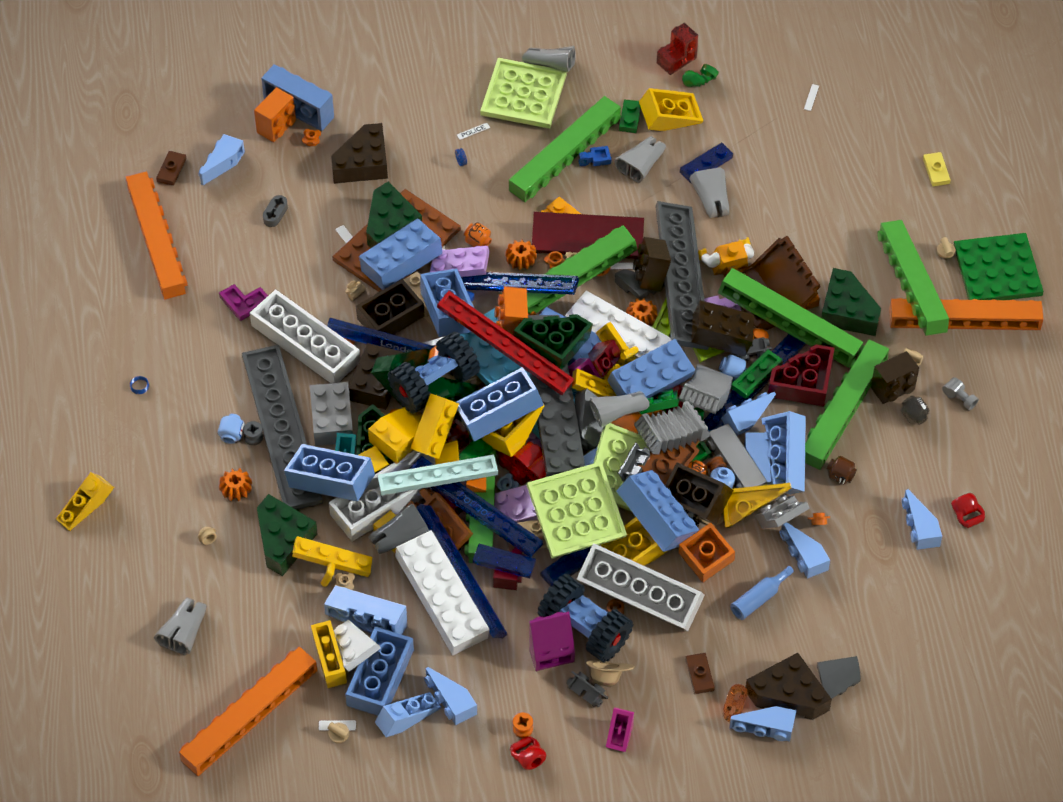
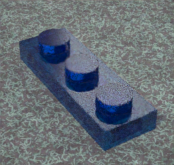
M721 142L682 166L680 173L691 183L689 178L694 172L717 168L732 159L733 153Z

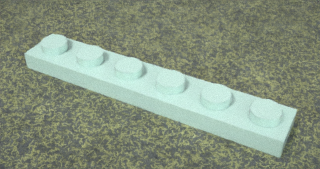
M494 455L379 474L377 476L381 495L495 476L498 475V469Z

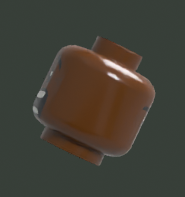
M838 456L835 460L831 459L827 466V469L830 470L829 478L840 484L851 483L857 472L855 463L843 456Z

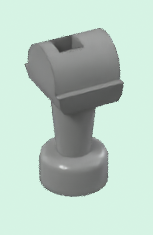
M953 377L942 387L944 394L948 398L958 397L964 401L965 408L969 411L972 410L978 403L979 398L975 395L969 396L964 391L965 386L963 382Z

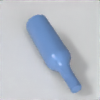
M788 566L775 577H766L730 605L733 614L740 620L748 617L778 592L780 583L794 572L793 568Z

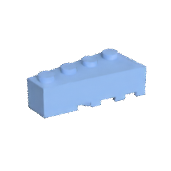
M788 411L761 418L762 424L765 425L766 429L764 437L769 445L767 454L772 462L770 470L773 484L791 483L792 489L785 492L789 495L805 492L806 416Z
M336 585L324 603L326 615L342 622L350 620L359 629L372 634L375 626L403 635L407 628L406 606Z

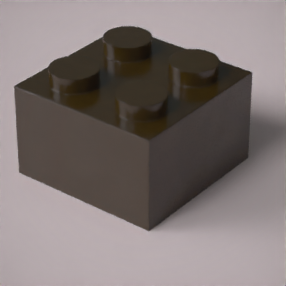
M644 237L642 244L638 246V257L634 259L633 270H635L639 287L642 289L662 290L671 263V257L665 240Z
M907 351L874 366L871 389L882 404L893 402L904 394H910L916 387L919 366Z

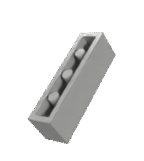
M729 424L710 431L706 445L711 452L713 451L716 457L721 456L723 462L726 463V468L734 473L735 488L767 485V480Z

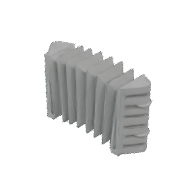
M697 364L694 376L688 383H685L679 401H688L690 405L716 414V411L722 409L727 401L733 377Z
M688 401L683 403L682 408L677 406V409L673 408V412L669 410L668 414L663 411L662 416L659 412L657 417L653 413L651 417L647 413L642 414L634 424L638 434L641 435L652 454H659L661 449L665 453L667 448L672 452L673 447L678 450L679 445L685 449L686 443L691 446L692 441L696 444L697 439L701 442L710 436L705 422L701 420L697 410H694V406L690 405Z

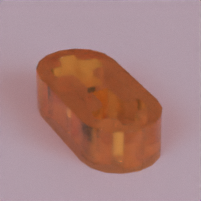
M735 684L730 688L723 708V717L726 721L730 722L733 715L742 714L747 700V689L745 686ZM741 692L738 700H735V694ZM732 706H735L736 708L733 715L729 714V711H731Z

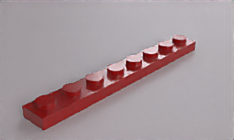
M448 291L437 304L438 309L523 367L563 396L573 383L574 378L452 292Z

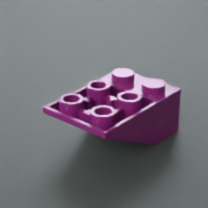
M569 611L564 613L557 612L551 616L537 617L529 621V652L535 671L575 662V648Z

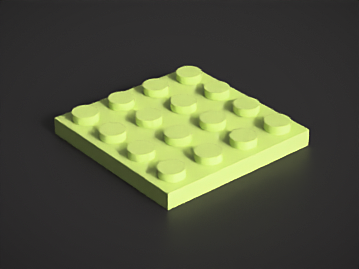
M498 58L480 110V115L550 129L567 72L550 67Z
M609 423L603 427L593 464L602 461L617 506L631 511L616 492L623 484L618 472L635 442L639 445L640 449L648 447L641 435Z
M602 461L526 484L551 558L590 548L593 543L600 545L627 536Z

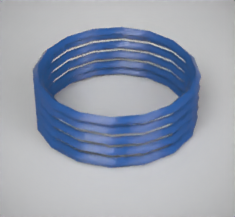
M462 148L456 149L455 155L460 166L467 165V157Z
M143 376L133 378L130 382L132 392L135 394L147 392L149 388L147 378ZM137 380L147 382V386L142 390L134 389L132 384Z

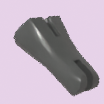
M410 504L368 537L372 544L375 545L377 552L382 554L428 532L429 529L414 504Z

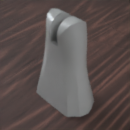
M575 46L556 49L529 48L522 56V60L524 63L543 65L569 72L575 64L576 52Z
M650 136L634 148L618 156L614 161L615 166L619 172L624 175L630 173V178L640 183L646 177L653 164L662 155L666 145L661 141L656 143V138Z
M719 167L694 172L689 179L699 195L710 218L717 217L716 206H718L721 216L729 215L724 169Z
M638 391L621 396L590 398V405L594 418L602 428L624 415L646 410L649 407V401L643 392Z
M187 597L172 617L155 634V641L160 646L183 655L190 654L207 605L197 602L194 607V600Z

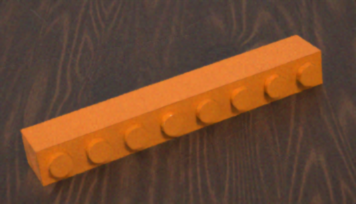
M147 171L126 176L127 188L163 298L165 300L186 294L185 286H188L185 275H181V272H183L180 261L176 260L178 253L176 247L171 245L173 244V238L171 233H167V230H169L166 219L162 218L164 211L162 205L158 206L157 202H160L157 191H153L155 188L153 178H149Z
M891 299L889 308L890 328H920L918 318L913 315L912 306L907 302V299ZM940 299L949 317L948 329L1041 330L1044 320L1042 301Z
M300 646L295 651H290L286 658L280 664L274 665L271 672L265 677H261L254 687L246 690L238 701L231 703L222 715L216 716L206 729L200 730L190 743L188 742L182 746L179 751L181 762L196 776L201 775L317 672L316 660Z

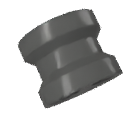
M250 421L243 427L244 439L249 445H258L263 440V429L259 422Z

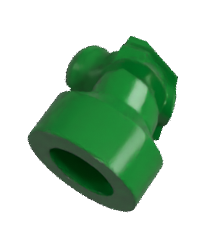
M703 64L700 70L701 75L688 70L683 74L682 81L687 87L705 85L710 80H715L719 71L711 65Z

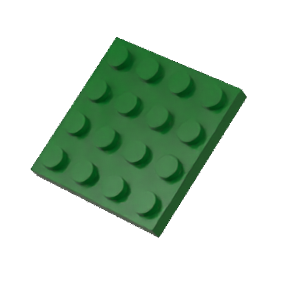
M1026 233L954 241L955 254L968 300H1013L1043 296L1044 291Z

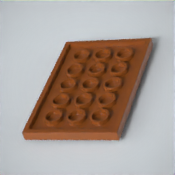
M404 189L401 192V195L422 215V222L441 238L442 247L461 230V225L408 190ZM365 225L332 258L335 263L380 292L382 289L361 271L359 256L371 249L367 245V225Z

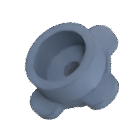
M507 473L499 479L497 488L501 491H506L519 487V483L514 481L512 474Z

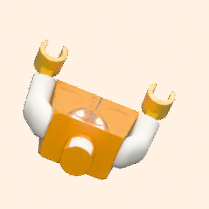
M746 237V239H739L737 242L716 247L711 255L707 254V248L698 250L699 260H702L708 267L712 268L714 275L722 274L726 267L734 268L735 270L747 267L748 259L754 256V250L749 237Z

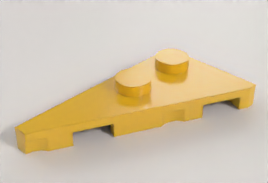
M791 483L734 488L724 508L725 528H730L792 489Z

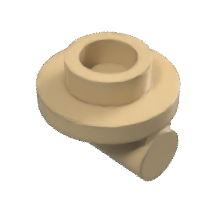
M947 237L940 240L941 243L937 247V254L946 259L953 257L956 251L954 245L949 243Z
M354 280L346 286L345 292L348 294V298L353 301L366 290V287L361 281L356 282Z
M906 348L904 352L907 351L919 366L923 355Z
M333 722L329 724L327 728L329 730L328 734L333 742L342 743L348 739L349 729L345 724Z

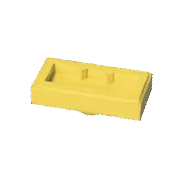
M942 153L923 155V161L932 187L950 184L951 180Z

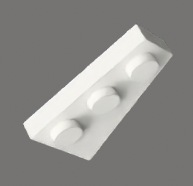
M350 620L338 625L333 630L343 665L348 671H351L381 649L376 642Z

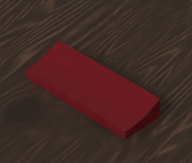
M534 212L532 245H535L536 253L549 254L553 251L560 252L562 255H565L567 252L578 253L583 248L594 244L599 238L610 234L615 228L624 225L635 239L638 249L639 244H642L644 218ZM638 250L626 258L637 259Z

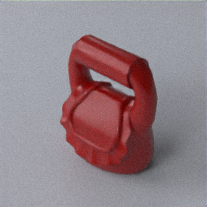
M973 493L964 494L951 502L954 513L963 527L970 528L984 522L985 511L978 504L977 498ZM978 511L980 515L969 520H963V516H967L972 512Z
M531 736L524 737L510 747L511 756L519 761L520 765L526 770L535 769L546 760V752L540 747L539 742ZM530 743H533V745H530L528 748L521 750L519 754L516 753V751L522 749Z

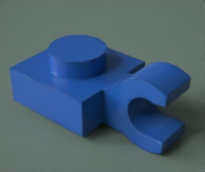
M608 146L590 148V152L579 153L580 159H578L579 166H586L591 162L593 166L609 165L612 161Z

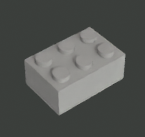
M348 382L310 385L315 446L336 444L337 433L353 434Z

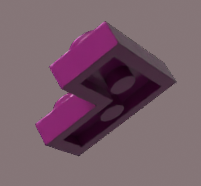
M235 284L219 292L221 300L240 321L249 317L250 312L268 297L261 287L244 295Z

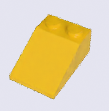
M649 88L639 101L649 130L667 131L703 123L694 93Z
M544 405L484 436L482 440L492 446L493 449L513 457L525 445Z
M403 407L381 417L368 428L369 442L374 446L376 445L383 454L398 464L413 451L410 448L423 414L419 411L412 414L406 410V407Z
M637 517L624 525L627 533L626 537L599 545L643 566L655 561L667 552L662 551Z

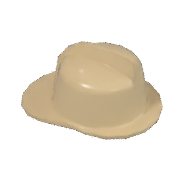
M589 660L586 662L591 667V681L594 684L597 683L607 687L615 685L623 671L631 670L635 667L632 664L611 663L607 661L603 663L600 660Z

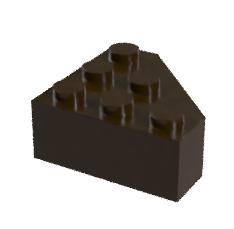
M382 123L364 124L331 156L334 184L388 179Z
M799 653L746 680L745 692L758 708L764 709L765 707L778 706L796 710L797 715L805 716L804 718L811 720L830 711L831 697Z

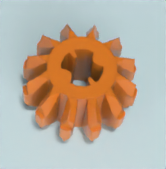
M522 239L520 242L514 240L513 244H509L508 249L505 251L507 263L511 264L512 269L518 267L521 270L524 267L528 270L529 266L534 265L537 253L535 245H531L530 241L524 242Z
M636 298L635 302H630L629 307L626 309L627 314L650 326H653L658 316L656 305H653L652 300L646 302L645 298L642 301Z
M232 468L230 473L225 471L224 476L220 477L219 489L224 498L229 497L230 501L237 498L240 501V497L247 498V493H251L252 479L247 471L242 472L241 468L235 471Z

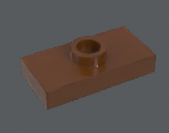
M169 151L156 177L157 182L174 186L187 159L186 154Z
M706 652L686 656L685 660L694 694L714 691L715 686Z

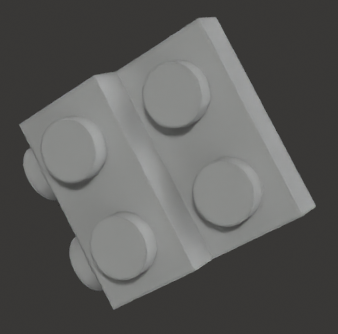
M782 495L775 499L776 502L773 505L767 504L761 507L760 512L755 517L762 529L774 528L783 525L810 508L807 502H798L795 496L787 497Z

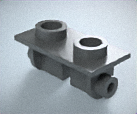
M768 338L753 339L752 347H750L746 356L737 354L734 356L745 361L749 360L751 356L759 358L768 349L771 351L772 347L767 348L770 345Z
M635 442L618 472L623 483L629 476L641 473L642 467L638 465L645 466L650 457V450L648 448L640 449L639 445Z
M573 671L571 672L575 676L567 680L568 688L581 696L584 690L587 691L582 698L593 707L601 706L603 696L607 699L609 698L604 694L605 689L597 683L594 686L588 682L590 678L582 672L578 674Z

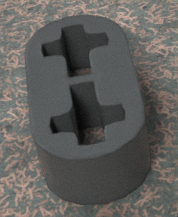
M277 195L271 199L263 212V221L266 226L275 227L279 224L288 208L286 197Z

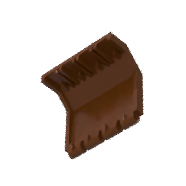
M785 236L783 239L778 238L752 265L737 270L802 308L819 294L817 290L821 287L807 264L803 262L802 256L788 236ZM726 267L722 271L724 277L727 276L731 268ZM742 307V309H743L745 312L753 314L752 312H750V311H748V310H746L745 308ZM754 314V326L756 328L768 330L776 327Z

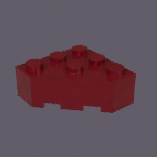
M816 344L810 347L807 352L799 353L790 358L787 363L772 368L768 394L775 392L774 398L824 407L835 348Z

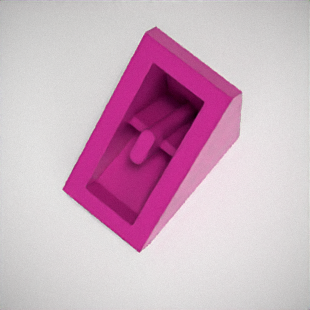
M614 707L606 742L607 748L626 752L633 729L634 712Z

